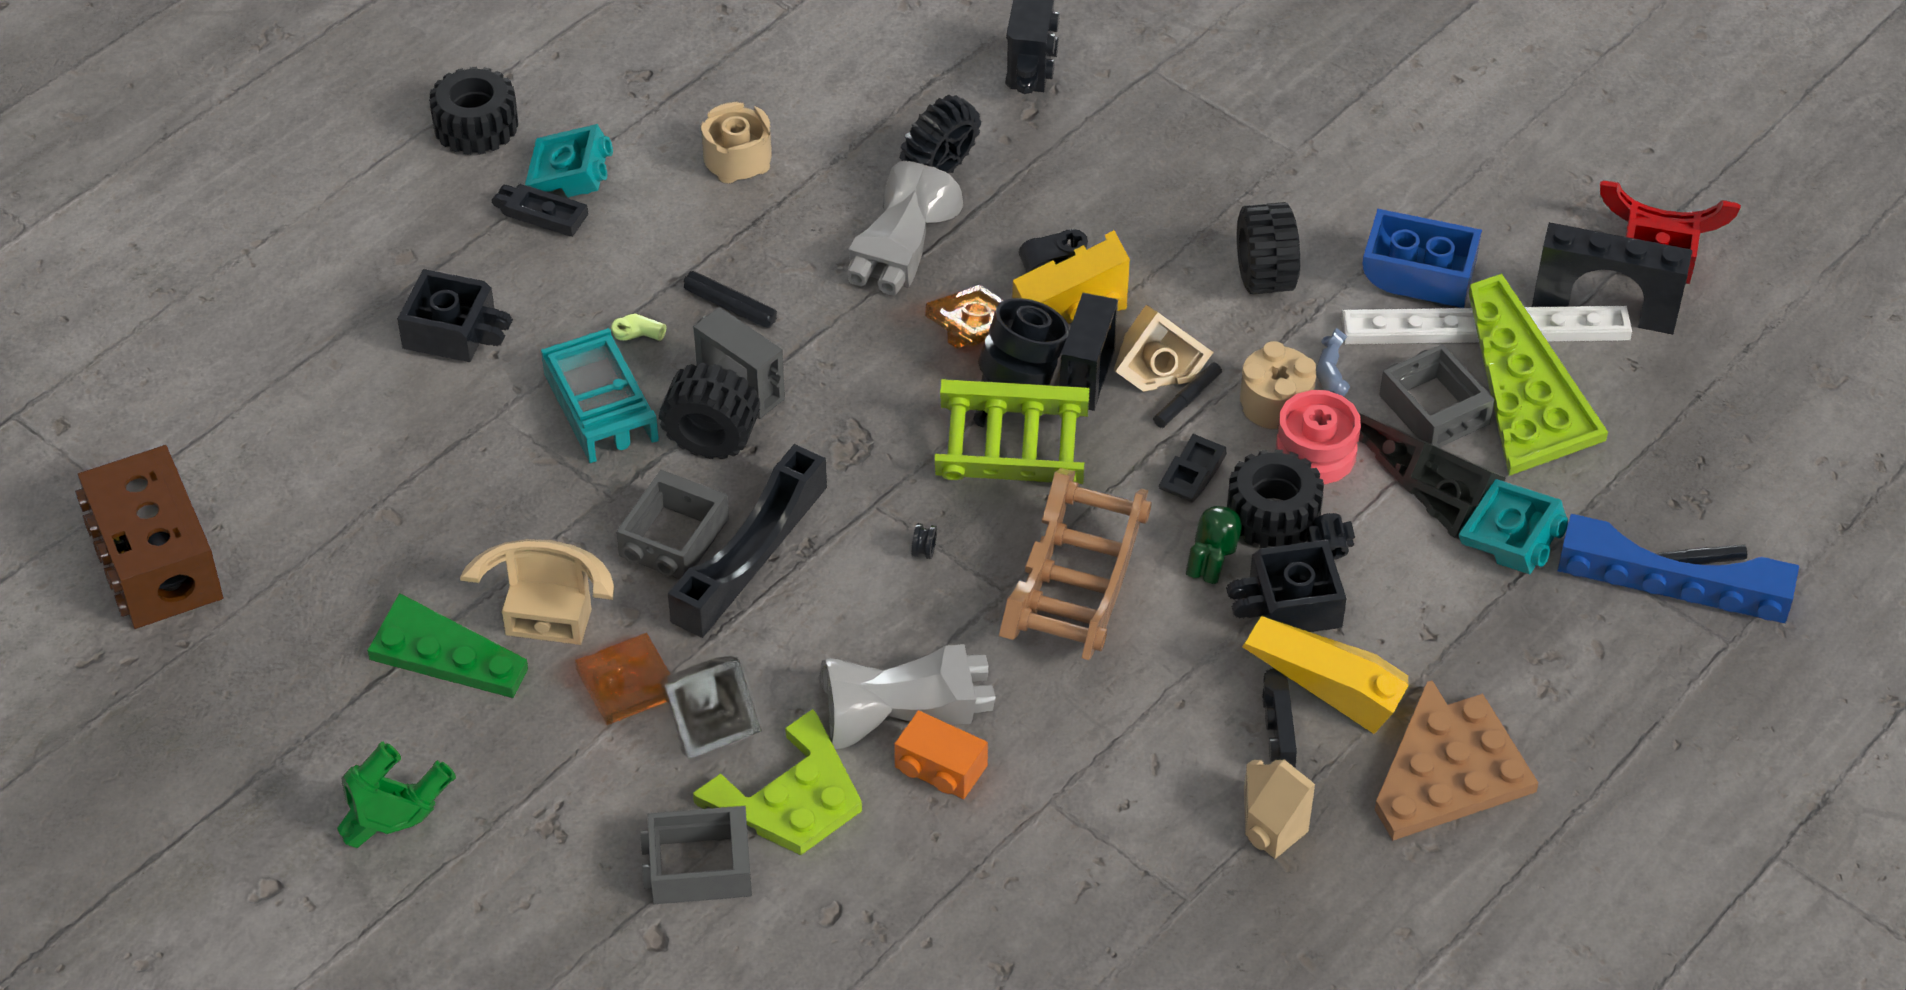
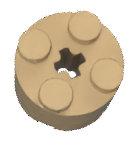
M739 102L726 103L713 108L708 113L706 121L702 122L701 125L703 159L706 167L717 175L718 179L723 183H733L739 179H747L766 173L770 168L772 157L770 121L766 113L755 106L754 110L744 108V103Z
M1276 341L1268 342L1264 345V348L1252 353L1246 359L1242 370L1240 402L1245 416L1261 427L1278 429L1279 414L1285 402L1298 393L1314 390L1316 380V363L1314 360Z

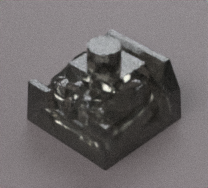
M738 657L713 658L665 676L661 680L660 684L665 699L670 705L681 742V752L688 759L762 732Z

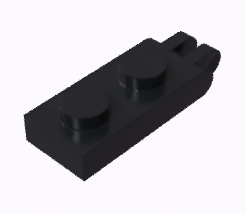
M518 184L516 188L502 185L498 193L492 198V204L501 209L505 216L573 237L588 216L587 204L523 184Z

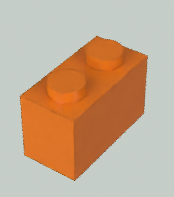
M919 710L894 743L895 768L908 777H917L934 785L943 793L953 794L962 799L966 798L988 766L987 741Z

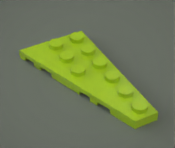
M1501 273L1470 284L1468 294L1491 396L1494 398L1493 407L1508 475L1522 472L1605 442L1608 436L1607 429L1503 274Z

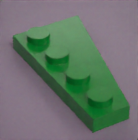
M401 593L398 594L367 650L369 660L510 698H514L528 671L527 659Z

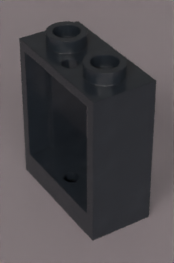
M1082 293L1061 353L1060 386L1089 388L1088 410L1095 411L1115 351L1118 299Z

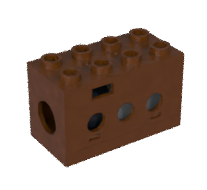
M167 445L77 473L82 489L76 490L75 493L82 512L89 511L88 514L82 515L90 537L92 536L93 539L98 537L99 539L93 541L99 562L103 563V565L109 564V567L103 568L111 590H114V593L120 592V594L114 595L121 617L129 615L134 629L224 599L212 550ZM182 583L181 586H180L178 589H176V590H173V591H165V590H163L164 588L174 587V586H176V585Z

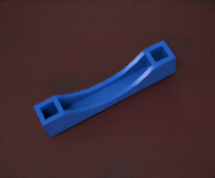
M1576 514L1570 515L1558 566L1559 572L1568 573L1573 576L1594 579L1612 585H1620L1651 594H1659L1690 603H1698L1786 624L1792 605L1799 565L1765 557L1728 565H1698L1679 562L1659 556L1638 546L1623 536L1607 521Z

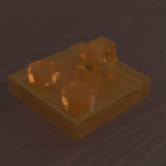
M978 285L926 303L925 316L947 330V340L951 346L956 349L968 344L974 346L986 339L996 308L1004 300Z
M647 632L602 649L595 654L575 660L576 670L606 725L679 697L678 686Z

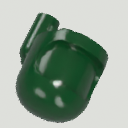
M1213 506L1202 513L1195 535V545L1190 549L1186 575L1193 578L1203 576V580L1207 583H1218L1225 559L1224 556L1236 552L1240 538L1241 520L1234 510L1224 506Z

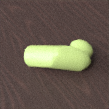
M630 314L615 319L611 325V331L616 339L628 341L641 336L661 341L666 333V324L638 314Z

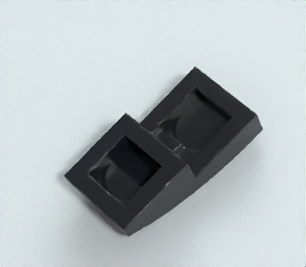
M1192 434L1180 457H1174L1159 484V489L1193 503L1208 485L1227 454L1226 447Z

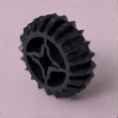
M947 95L943 99H937L934 105H928L926 111L923 114H919L917 121L911 124V130L905 134L906 141L901 144L902 152L899 158L902 161L916 162L937 168L946 173H953L959 164L962 165V160L969 155L971 147L976 145L975 138L980 134L979 128L982 123L980 114L968 101L957 95Z

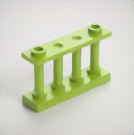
M941 379V408L950 410L951 415L947 454H935V475L942 476L948 480H961L964 477L1052 482L1054 473L1060 468L1075 471L1073 482L1084 484L1085 462H1074L1076 419L1080 416L1088 417L1089 388ZM969 410H982L988 413L984 456L962 455L965 413ZM1006 412L1022 413L1025 415L1022 459L999 457L1002 414ZM1043 414L1059 415L1062 418L1059 461L1036 460L1039 416Z

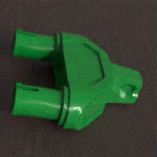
M380 742L361 766H352L341 778L345 800L350 807V811L337 827L339 834L343 837V841L346 845L358 848L377 831L390 834L420 824L434 810V800L456 779L454 771L446 763H440L437 760L417 784H404L386 778L384 776L401 760V756L389 743Z

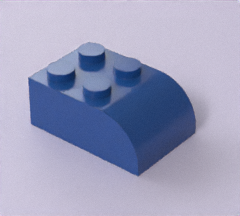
M1377 209L1363 256L1362 266L1364 273L1370 282L1386 292L1464 308L1478 257L1482 230Z

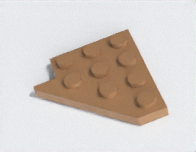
M1432 680L1426 683L1376 800L1375 811L1391 839L1396 840L1536 793L1539 783L1483 694L1447 705Z

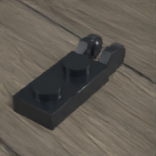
M1270 668V670H1266V673H1264L1262 693L1266 729L1274 730V737H1269L1270 762L1286 760L1295 768L1297 749L1287 676L1275 668Z

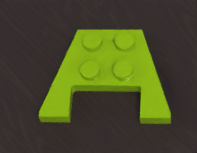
M813 709L785 728L786 738L806 756L805 759L751 797H745L720 773L693 792L694 803L703 809H707V807L745 806L747 825L756 829L757 835L799 855L804 854L862 811V801L825 728Z

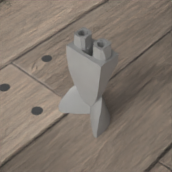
M900 161L892 166L883 198L885 212L862 234L856 236L849 248L850 264L847 272L850 284L862 287L866 285L869 277L879 279L878 288L883 293L895 296L902 286L910 287L922 257L926 223L953 219L960 213L963 207V196L960 186L951 175L937 168L910 161Z
M964 644L947 645L927 656L887 670H880L840 659L827 658L822 660L819 684L828 694L830 740L834 748L843 749L859 742L878 727L887 716L911 721L919 710L950 725L971 724L974 713L993 711L995 703L993 686H973L975 681H987L988 662L986 655H967Z

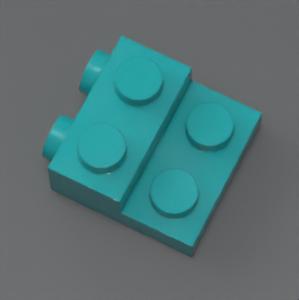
M598 124L536 138L525 185L546 192L562 188L567 197L598 191L600 181L606 180L608 176L605 165L606 157H610L613 154L610 138L603 134Z
M1495 479L1459 533V538L1463 545L1494 554L1497 564L1530 575L1536 566L1542 567L1546 564L1550 554L1549 545L1555 537L1562 538L1568 527V518L1566 517L1561 499Z

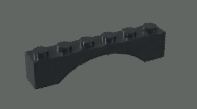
M793 444L773 468L758 502L735 536L711 559L698 566L690 567L669 591L668 601L670 622L701 638L707 634L826 490L827 473L825 457Z

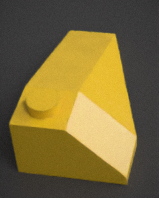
M1263 616L1258 619L1242 646L1373 734L1394 713L1409 686L1407 674L1375 653Z

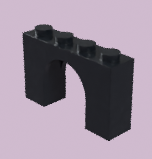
M1549 222L1532 307H1568L1573 284L1580 276L1596 270L1616 271L1633 279L1643 292L1644 300L1638 328L1673 335L1688 276L1692 250Z

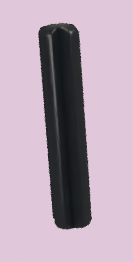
M690 271L683 280L685 290L760 326L771 328L777 320L776 309L696 271Z

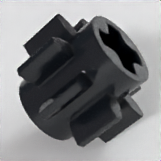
M1337 513L1323 514L1314 520V526L1308 527V542L1328 540L1334 560L1346 556L1349 552L1348 547L1354 546L1353 539L1355 534L1352 522L1343 523L1341 515Z

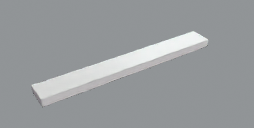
M1627 306L1525 307L1547 341H1614L1631 339L1632 328ZM1472 308L1342 310L1343 333L1348 336L1344 340L1345 344L1479 342Z

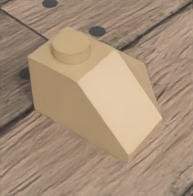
M1146 305L1124 336L1114 371L1144 392L1157 389L1160 386L1192 382L1213 352Z
M1252 760L1246 766L1244 784L1245 835L1248 836L1250 842L1257 849L1265 850L1274 859L1308 832L1315 784L1286 760H1275L1271 764H1264L1262 760Z

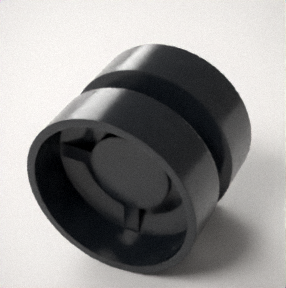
M1011 298L1002 301L996 308L989 327V334L984 341L978 359L980 370L992 382L1050 385L1058 364V358L1062 353L1069 333V326L1066 320L1051 307L1034 300Z

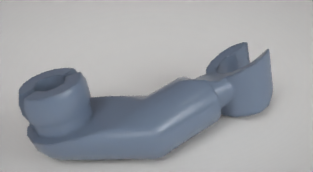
M1336 328L1331 337L1325 336L1321 340V343L1327 348L1322 350L1316 368V375L1323 390L1344 397L1350 385L1342 379L1336 364L1339 359V347L1348 336Z

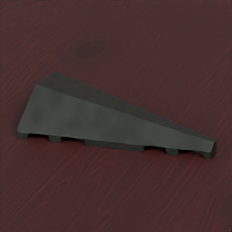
M1358 412L1361 424L1359 441L1364 443L1375 454V458L1409 493L1416 496L1432 517L1442 523L1450 536L1460 539L1459 533L1495 479L1505 482L1506 477Z

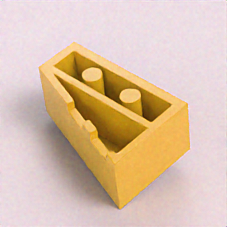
M1115 230L1104 235L1105 241L1087 250L1083 245L1074 250L1075 256L1061 263L1055 264L1054 260L1014 279L1012 298H1024L1043 303L1057 311L1066 320L1067 324L1073 322L1082 293L1118 299L1117 311L1127 309L1130 258Z

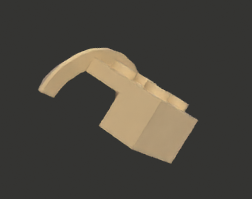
M525 539L505 542L491 547L476 556L465 567L460 576V581L479 583L482 576L488 570L506 561L510 587L502 609L505 634L508 636L578 645L582 644L592 610L588 577L593 583V598L613 600L614 593L611 574L603 562L592 553L579 547L552 540Z

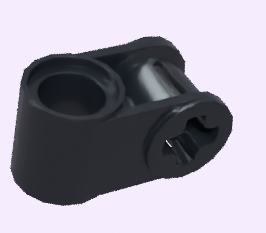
M1068 229L1061 233L1027 240L1019 248V256L1028 273L1054 260L1055 264H1058L1075 256V249L1083 245L1087 249L1088 239L1084 232Z

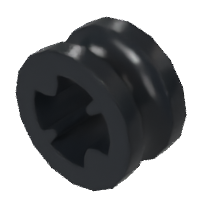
M923 523L916 524L912 541V556L918 557L919 554H924L926 559H932L937 539V526L931 525L930 528H925Z

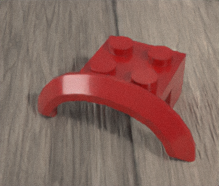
M1604 180L1600 182V195L1604 203L1613 213L1628 221L1625 237L1692 250L1686 280L1687 284L1691 282L1700 233L1717 230L1729 224L1736 218L1741 207L1739 203L1721 200L1717 205L1702 211H1666L1647 206L1632 199L1622 189L1619 182Z

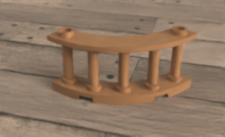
M1060 468L1054 473L1042 517V523L1048 524L1045 536L1041 537L1040 542H1034L1025 567V572L1029 573L1026 582L1019 581L1013 593L1007 599L999 636L1014 640L1021 630L1034 629L1085 643L1082 658L1089 660L1096 650H1103L1107 636L1106 627L1124 580L1140 523H1147L1152 502L1146 501L1148 490L1145 489L1137 491L1134 501L1081 488L1079 483L1073 482L1075 471ZM1074 502H1079L1130 516L1122 543L1068 529L1067 524L1062 523L1067 504L1073 505ZM1065 543L1118 557L1111 578L1107 579L1055 565V561L1051 560L1055 545L1062 546ZM1050 580L1103 593L1104 597L1098 610L1043 596L1040 588L1043 582L1049 583ZM1038 611H1043L1088 623L1089 628L1038 615L1037 613Z

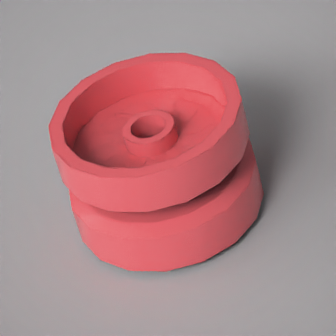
M1309 390L1298 393L1287 400L1280 411L1276 449L1283 450L1284 454L1296 453L1300 460L1305 458L1309 460L1311 468H1317L1320 472V479H1323L1324 485L1339 481L1351 472L1356 463L1357 443L1361 428L1360 414L1354 404L1342 395L1326 390Z

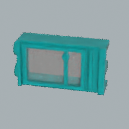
M609 328L541 350L544 375L589 463L597 461L595 441L613 436L617 449L625 450L631 443L629 433L631 429L643 426L652 443L659 441L657 416L646 401Z

